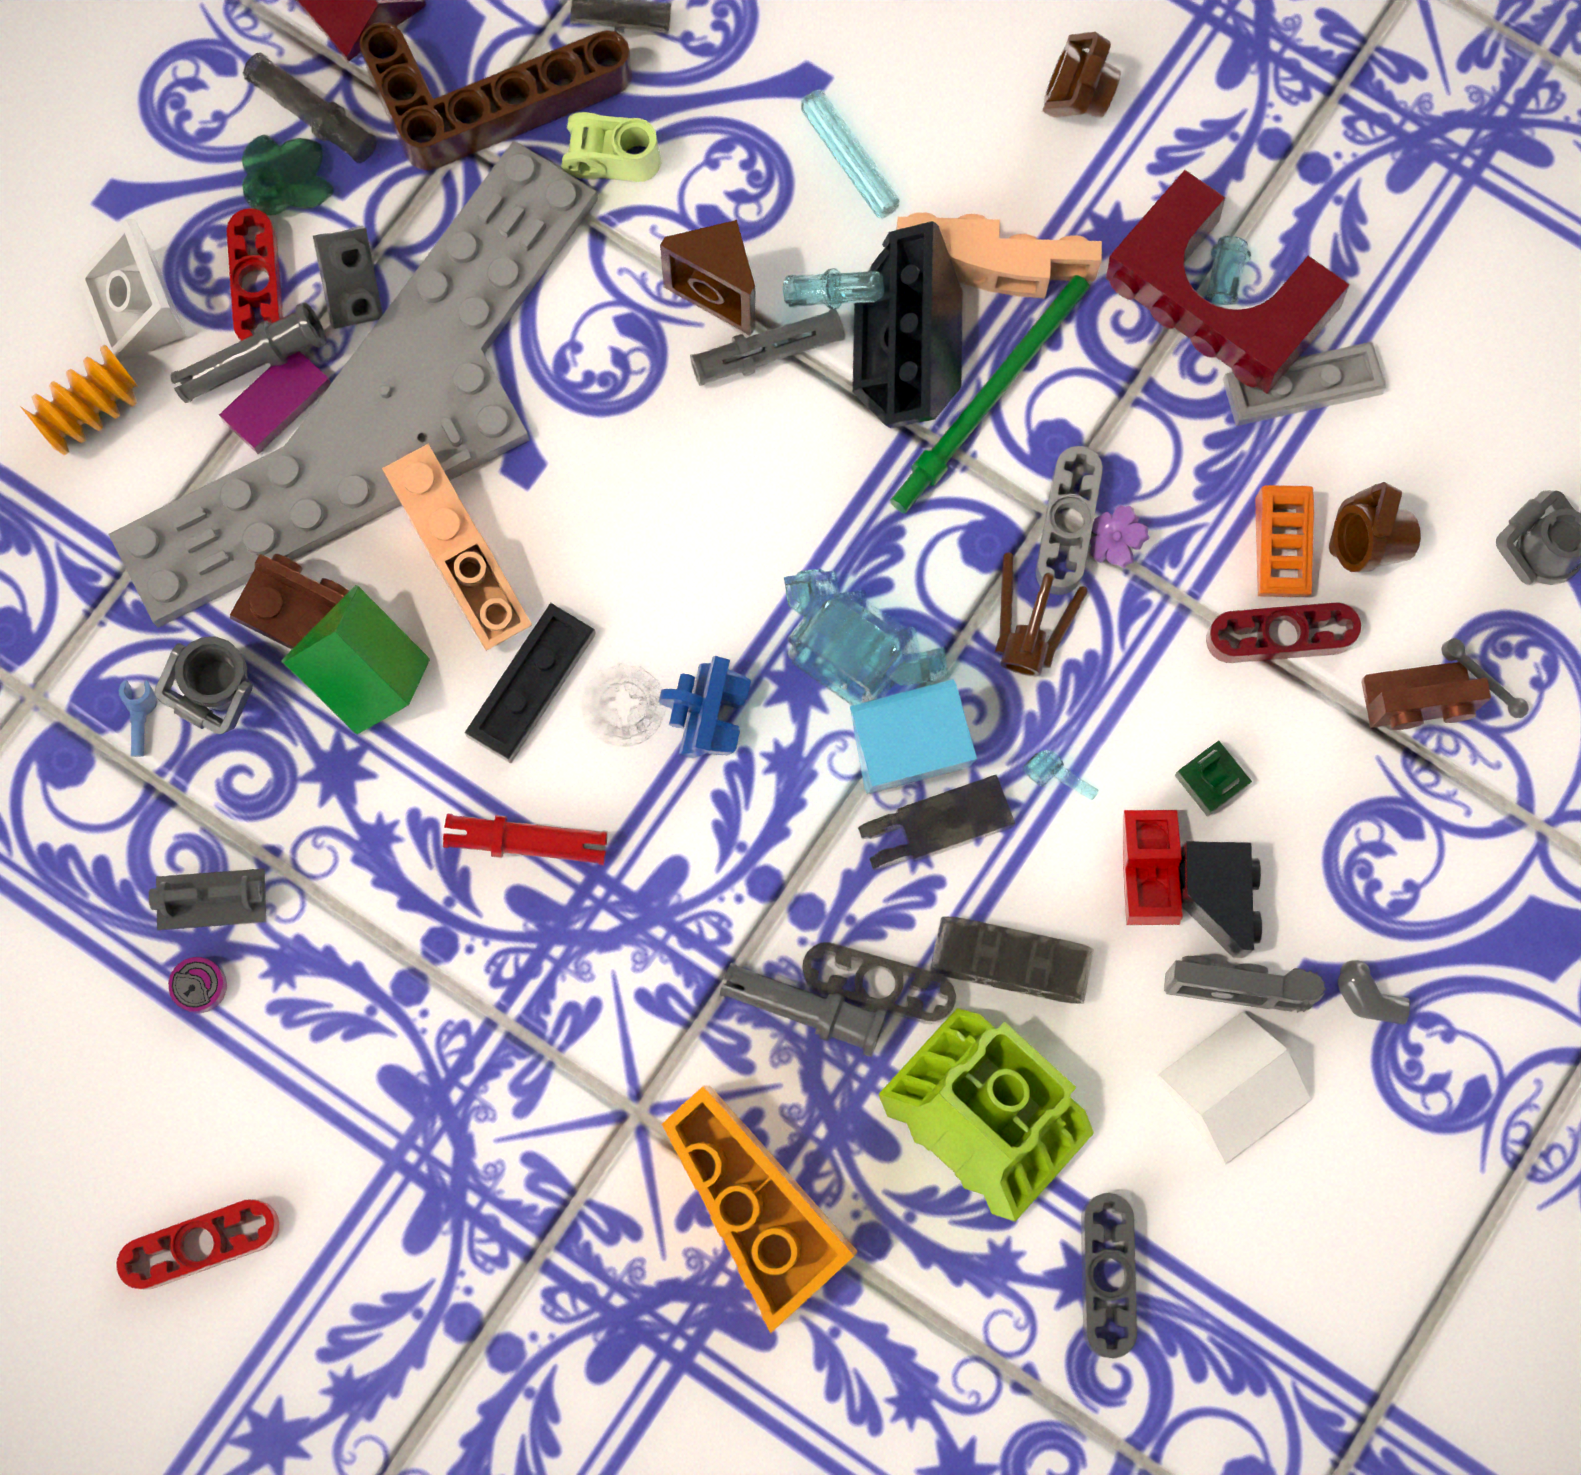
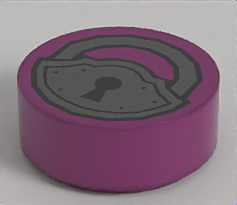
M192 957L183 960L173 969L169 977L168 989L172 1000L182 1009L191 1013H205L213 1010L221 1003L226 993L227 981L224 972L218 965L206 958Z

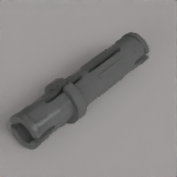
M831 309L829 312L789 323L747 338L743 334L733 336L732 343L699 354H691L690 361L699 386H702L705 383L740 372L744 376L755 373V367L794 356L837 340L842 341L845 339V333L837 310ZM811 332V335L788 343H784L775 347L773 346L774 343ZM761 348L760 352L723 363L724 359Z

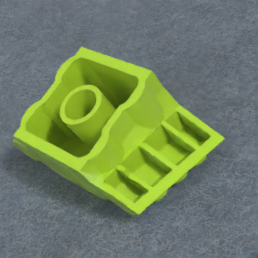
M960 1008L955 1009L878 1094L887 1117L907 1123L914 1143L923 1145L928 1151L930 1150L955 1173L954 1175L961 1181L964 1189L984 1195L991 1214L1015 1222L1094 1134L1086 1111L1070 1097L1077 1088L1005 1021L999 1028H995L980 1014Z

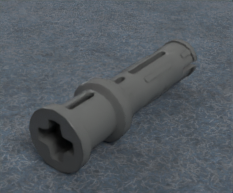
M303 302L296 305V312L273 323L268 321L259 323L257 328L254 329V335L180 371L172 372L170 375L171 382L173 384L181 383L180 386L174 387L175 392L183 402L189 403L194 398L267 363L272 366H281L288 362V356L311 345L316 348L325 345L326 335L319 318L311 306Z
M734 963L730 964L724 977L727 982L722 984L720 996L725 998L727 996L816 1028L815 1034L819 1035L820 1039L829 1041L832 1037L863 1048V1054L872 1057L885 1023L887 1011L879 1008L876 1012H872L845 1002L844 996L835 993V995L829 994L825 998L738 967Z

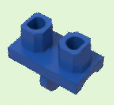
M715 655L712 657L711 663L699 664L696 677L682 673L679 677L677 689L661 690L658 702L672 709L669 725L675 728L685 727L679 755L694 759L705 753L727 756L736 751L740 735L739 726L717 720L720 704L737 709L744 706L748 698L751 679L729 670V659Z

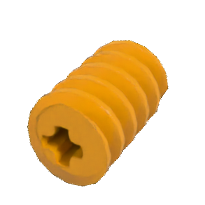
M105 344L100 347L104 364L101 365L87 356L83 359L87 373L86 377L70 368L66 371L70 385L69 389L52 381L49 384L53 397L51 402L36 393L32 396L36 410L34 414L21 407L52 448L64 456L70 453L65 439L67 435L80 443L86 441L82 427L84 423L97 431L103 429L99 412L103 411L114 419L120 416L116 403L117 399H121L132 407L137 404L133 388L135 386L138 387Z

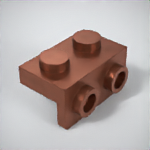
M1460 662L1365 675L1361 680L1370 728L1391 725L1392 730H1404L1424 724V720L1443 718L1445 723L1461 722L1476 717V711L1491 699L1487 678L1470 680L1468 670Z

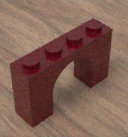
M1184 169L1110 254L1106 279L1120 296L1128 300L1135 299L1149 309L1151 315L1159 324L1169 329L1175 328L1191 339V343L1201 354L1209 358L1216 357L1229 366L1240 382L1249 387H1258L1266 394H1269L1275 384L1286 374L1291 365L1302 355L1342 307L1350 284L1308 255L1281 288L1270 299L1260 305L1246 309H1227L1216 306L1202 298L1189 283L1184 263L1219 223L1226 197Z

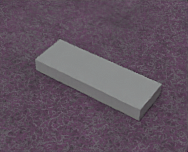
M1373 342L1299 357L1286 374L1275 384L1269 394H1266L1258 387L1253 388L1243 384L1235 377L1233 372L1225 373L1223 378L1236 426L1382 395L1387 388Z

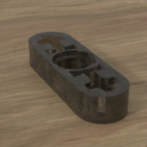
M830 942L819 943L813 946L806 953L803 960L802 975L805 983L810 989L828 996L829 994L835 995V993L844 996V1001L875 1010L880 1008L889 1014L924 1024L942 1022L950 1015L955 1006L956 992L954 986L948 978L939 973ZM825 954L835 957L834 966L846 971L851 969V960L862 963L855 975L854 992L843 989L848 978L839 975H831L828 983L819 981V971L811 968L812 962H822ZM877 968L888 971L894 980V990L892 993L880 999L868 995L863 987L865 974ZM903 975L914 978L909 989L925 992L929 984L938 986V996L946 999L945 1006L936 1005L932 1013L922 1010L923 1001L921 999L911 996L906 998V1007L895 1004L903 989Z

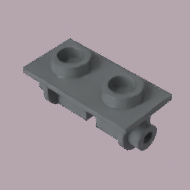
M265 869L156 876V888L149 890V905L151 910H157V930L266 922Z

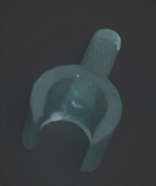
M1050 750L1036 753L1023 767L1028 777L1041 787H1044L1055 777L1061 783H1064L1090 800H1093L1099 789L1072 774L1070 770L1064 767L1060 757Z

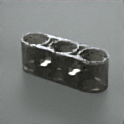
M943 916L940 918L930 971L952 979L1070 1004H1084L1094 949L1072 941L965 918Z

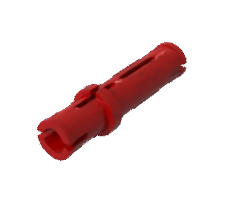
M449 813L446 815L444 828L465 830L467 834L443 833V848L449 849L452 847L491 851V857L502 858L504 853L598 863V865H604L605 850L586 849L584 844L606 846L608 831L602 830L601 832L507 822V816L496 815L494 820L455 816Z

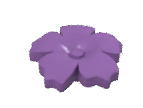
M1120 505L1116 508L1113 515L1105 512L1095 518L1092 531L1097 536L1090 539V555L1094 557L1095 561L1101 563L1107 559L1112 565L1118 564L1122 568L1134 562L1131 548L1135 550L1141 549L1143 543L1150 538L1148 535L1149 528L1144 524L1138 523L1139 517L1135 514L1134 508Z

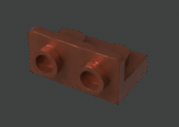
M259 554L254 563L255 569L231 611L230 619L292 650L349 590L327 578H322L320 583L300 574L303 568L283 555L274 554L272 559Z

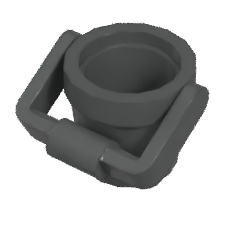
M1545 490L1540 492L1534 499H1529L1508 521L1509 525L1496 538L1497 549L1517 577L1526 585H1531L1534 581L1547 585L1564 583L1572 578L1581 568V513L1574 510L1561 491ZM1552 505L1555 511L1541 518L1545 514V510Z
M216 636L201 637L187 646L178 643L172 649L156 685L155 696L160 702L174 709V714L198 728H207L216 734H223L234 729L237 725L253 685L249 683L247 664L241 652L232 643ZM175 680L184 696L171 690ZM210 709L227 711L224 720L213 714V711Z

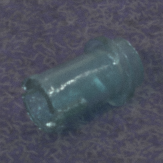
M1223 236L1218 239V244L1211 248V256L1214 258V263L1205 296L1216 304L1233 305L1238 302V292L1244 264L1250 261L1251 252L1248 250V242L1235 236Z

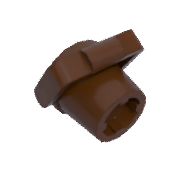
M1097 32L1070 34L1068 36L1066 45L1058 58L1045 93L1042 109L1045 114L1054 117L1082 114L1099 118L1105 116L1121 77V70L1106 62L1111 47L1110 40Z
M1382 482L1356 493L1341 503L1329 542V552L1334 557H1337L1343 568L1350 572L1372 571L1376 567L1409 561L1416 555L1421 541L1420 526L1412 512L1407 509H1398L1402 497L1400 489Z

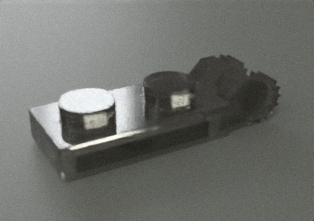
M997 774L898 808L896 813L887 814L859 826L858 830L862 839H874L896 829H902L907 844L883 849L869 858L873 870H879L910 859L916 862L1014 827L1015 821Z

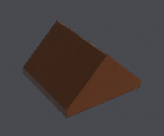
M737 220L666 236L660 244L664 288L751 336L756 328L755 283Z

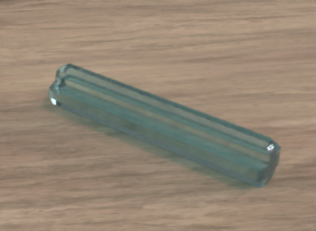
M817 89L806 95L801 100L802 113L876 217L885 218L895 212L899 207V196L825 92Z

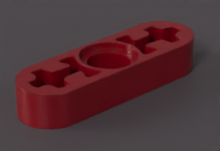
M1339 602L1228 611L1220 614L1213 621L1206 634V645L1211 655L1224 663L1336 655L1348 650L1358 639L1361 632V620L1352 607ZM1331 617L1335 618L1338 626H1346L1347 628L1339 640H1335L1333 632L1321 631L1313 635L1311 638L1312 643H1308L1309 629L1325 627ZM1306 618H1310V619H1311L1310 625L1308 624V621H1307ZM1277 620L1290 622L1297 631L1296 642L1289 646H1282L1274 642L1269 633L1270 624ZM1255 622L1259 623L1257 637L1241 639L1236 649L1230 647L1228 640H1220L1219 638L1227 626H1232L1235 634L1242 635L1251 634L1256 627ZM1257 639L1261 648L1256 647Z

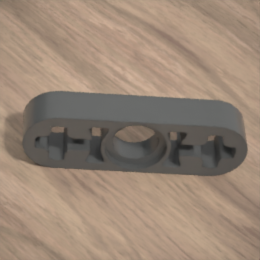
M1103 1193L1091 1198L1085 1204L1081 1213L1083 1336L1088 1348L1096 1355L1104 1358H1119L1131 1351L1137 1339L1134 1213L1131 1205L1122 1196L1114 1193ZM1103 1203H1110L1112 1212L1121 1214L1122 1223L1112 1227L1111 1239L1112 1243L1123 1241L1124 1253L1112 1249L1096 1253L1092 1251V1241L1104 1243L1103 1225L1094 1224L1093 1214L1103 1210ZM1103 1259L1117 1261L1124 1271V1281L1116 1291L1105 1292L1094 1281V1268ZM1094 1298L1103 1301H1115L1125 1298V1310L1113 1308L1114 1324L1118 1327H1124L1125 1332L1124 1338L1115 1339L1113 1349H1107L1105 1339L1096 1338V1327L1104 1326L1106 1323V1308L1094 1310Z

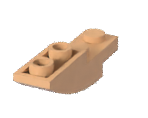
M918 212L910 214L908 217L897 218L896 230L931 221L938 224L959 282L990 292L1045 299L1050 280L1070 281L1074 275H1079L1086 281H1095L1102 261V241H1088L1085 237L1076 235L1065 236L1059 240H1040L1029 234H1017L1004 239L1000 238V219H987L979 214H965L959 218H936L933 214Z
M426 444L382 468L383 473L406 511L411 524L485 651L531 627L532 623L484 538L476 529L430 445Z

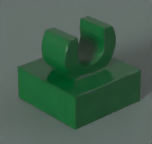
M1219 740L1179 769L1174 775L1207 817L1252 782Z

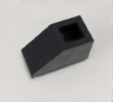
M1186 841L1181 847L1182 859L1179 865L1182 908L1233 958L1246 957L1254 951V944H1259L1262 938L1260 911H1253V890H1259L1261 866L1259 858H1252L1251 842Z

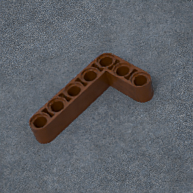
M376 23L366 28L360 39V48L369 77L407 159L414 167L427 171L440 168L615 96L627 89L632 78L628 42L621 34L605 30L433 99L407 41L398 27L391 23ZM384 52H395L389 58H377ZM609 59L618 62L614 66L609 67L599 65L602 61ZM562 78L573 80L563 86L553 84V82ZM414 93V96L408 100H396L401 94ZM514 97L526 98V101L521 104L507 103ZM467 116L481 117L474 123L467 124L461 122ZM421 135H434L433 139L428 142H415L416 138Z

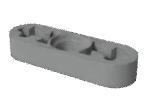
M1074 446L1063 451L1057 460L1053 472L1035 575L1040 586L1044 574L1049 572L1054 576V569L1046 567V565H1054L1060 545L1070 546L1065 565L1067 569L1074 572H1067L1063 580L1054 578L1050 593L1055 595H1064L1073 591L1080 583L1086 565L1103 466L1099 456L1093 450L1084 446ZM1074 462L1084 464L1083 471L1091 474L1084 475L1078 495L1068 494L1073 476L1072 472L1067 470L1072 469ZM1064 508L1074 509L1081 514L1083 527L1073 533L1064 532L1056 525L1055 514Z

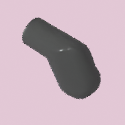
M1351 960L1343 964L1340 968L1338 987L1355 1015L1365 1019L1402 1025L1407 1023L1410 1011L1409 998L1381 994L1370 975L1368 965L1364 962Z

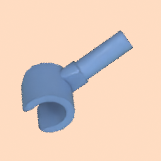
M124 680L119 687V696L130 712L131 757H144L146 715L152 712L157 704L155 693L147 680L144 682L145 692L143 696L136 700H131L132 689L127 680Z

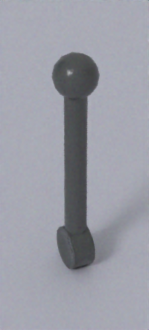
M1452 638L1442 644L1441 652L1445 659L1449 661L1457 660L1477 679L1487 678L1489 689L1508 706V712L1512 717L1523 718L1528 713L1529 705L1526 700L1514 698L1465 654V646L1461 640Z

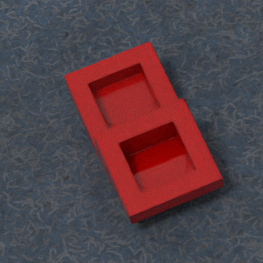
M1124 810L1123 877L1126 925H1180L1183 912L1179 865L1182 856L1177 810Z

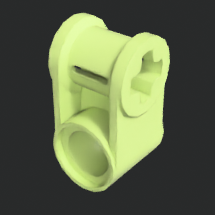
M579 112L569 116L567 129L571 133L568 153L562 158L561 165L562 169L568 174L583 179L606 178L644 182L653 178L659 171L661 157L656 131L646 120L601 116L589 112ZM634 146L646 147V150L640 154L632 155L626 153Z

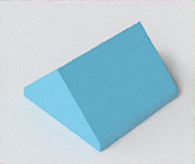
M954 679L850 706L866 794L966 769L977 760Z

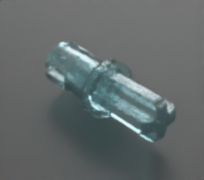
M830 268L824 274L787 275L783 282L784 301L786 304H789L790 308L826 305L827 308L832 310L839 309L843 303L875 302L884 295L883 277L877 271L840 273L838 269Z

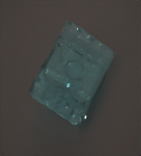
M823 569L799 571L796 575L783 577L788 606L803 616L802 620L788 637V641L792 646L787 651V655L792 660V664L851 706L883 698L896 684L902 686L931 682L949 675L944 647L920 650L916 626L904 627L866 599L865 590L840 593L836 571H824Z

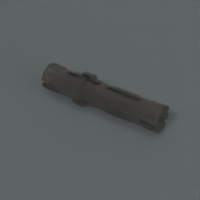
M261 52L254 54L247 61L242 72L243 76H245L244 80L252 83L279 103L280 106L310 126L311 132L316 138L324 142L329 140L352 157L356 163H362L371 156L377 145V137L348 118L345 109L341 105L333 101L328 103Z

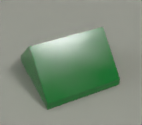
M355 585L281 662L357 735L409 706L430 658L358 585Z

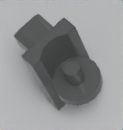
M358 226L344 231L313 235L331 327L337 329L379 320L383 313L366 227Z

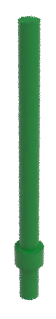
M1079 275L1073 276L931 451L924 450L912 464L911 470L913 473L890 499L891 504L898 511L906 513L929 485L935 486L947 472V462L1090 289L1089 283Z

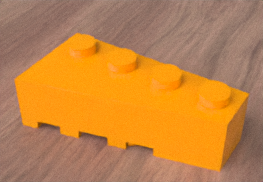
M702 1086L662 1123V1126L694 1188L698 1190L711 1216V1221L719 1236L723 1238L738 1267L737 1270L747 1290H750L771 1334L848 1263L858 1251L711 1086Z

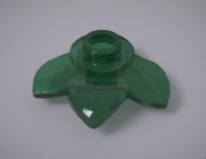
M266 134L259 135L249 142L242 156V167L247 174L243 180L242 191L244 199L250 207L264 212L267 216H273L282 213L288 205L308 209L322 204L334 193V187L325 179L316 176L323 161L322 145L315 140L296 138L288 140L279 146Z

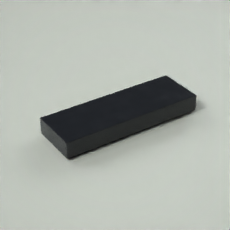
M550 603L464 732L466 737L511 764L596 635L595 629Z

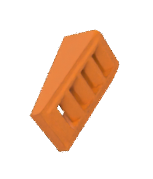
M1262 486L1255 497L1258 596L1310 597L1312 595L1314 489L1312 486ZM1273 509H1296V513L1273 512ZM1272 527H1296L1297 534H1272ZM1272 549H1297V556L1272 555ZM1271 569H1298V578L1271 577Z

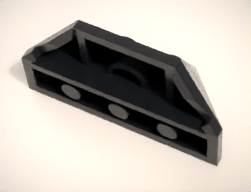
M934 221L888 232L882 243L884 249L871 264L854 297L852 392L889 428L935 420L962 387L963 291L940 228Z

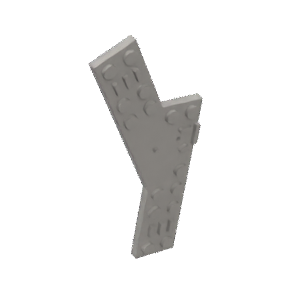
M513 140L285 446L109 533L111 541L152 622L157 628L246 584L255 569L254 563L259 554L272 559L274 554H280L293 560L402 505L382 468L424 445H430L450 481L529 441L524 425L484 354L598 201L597 191Z

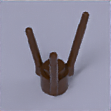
M1007 552L1003 556L1000 631L995 653L1002 655L1000 665L1005 669L1022 675L1037 677L1041 675L1043 667L1051 668L1055 651L1080 609V605L1086 597L1088 590L1084 586L1078 588L1049 640L1045 642L1047 633L1041 630L1040 626L1050 596L1049 593L1054 576L1049 572L1044 574L1029 624L1017 625L1015 633H1011L1014 557L1012 553Z

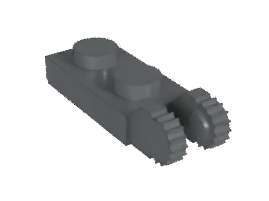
M1184 956L1182 961L1175 960L1165 973L1164 991L1167 995L1263 1009H1277L1290 1012L1296 1010L1297 1013L1309 1010L1312 1005L1321 999L1324 995L1323 991L1326 989L1322 976L1319 977L1317 972L1312 973L1311 970L1306 972L1305 969L1294 968L1285 976L1268 974V968L1258 964H1238L1235 966V969L1214 966L1215 961L1204 956Z

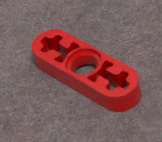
M254 208L242 209L236 212L228 221L226 228L233 328L239 341L253 335L251 330L255 328L256 323L252 307L260 308L264 321L273 323L283 318L277 235L269 217L264 212ZM252 226H257L260 232L255 237L256 250L259 255H250V249L244 236L248 235V228ZM259 270L269 275L267 286L259 292H248L242 288V280L249 272Z
M248 1199L136 1238L128 1242L118 1254L116 1261L118 1276L124 1284L131 1288L149 1290L263 1250L271 1245L278 1235L279 1217L269 1204ZM251 1210L254 1216L265 1218L266 1225L258 1229V1239L253 1241V1238L248 1234L230 1237L228 1240L234 1248L226 1252V1236L217 1224L218 1220L225 1218L224 1228L231 1229L246 1222L245 1213ZM197 1228L206 1229L213 1238V1249L210 1255L201 1261L191 1260L184 1251L186 1236ZM171 1237L170 1250L174 1260L180 1266L179 1269L173 1271V1261H164L150 1268L151 1277L148 1279L144 1273L133 1272L132 1264L140 1260L139 1251L141 1249L148 1255H159L170 1251L164 1240Z

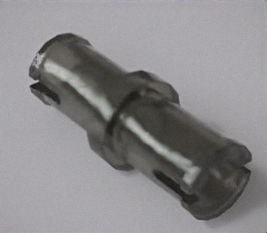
M571 0L570 14L572 15L570 16V24L579 23L614 27V31L617 33H625V29H633L669 35L672 2L667 1L665 3L647 0Z

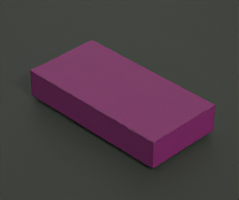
M299 351L288 356L286 364L281 366L271 365L229 404L219 416L233 432L259 454L324 393L331 382L319 368Z

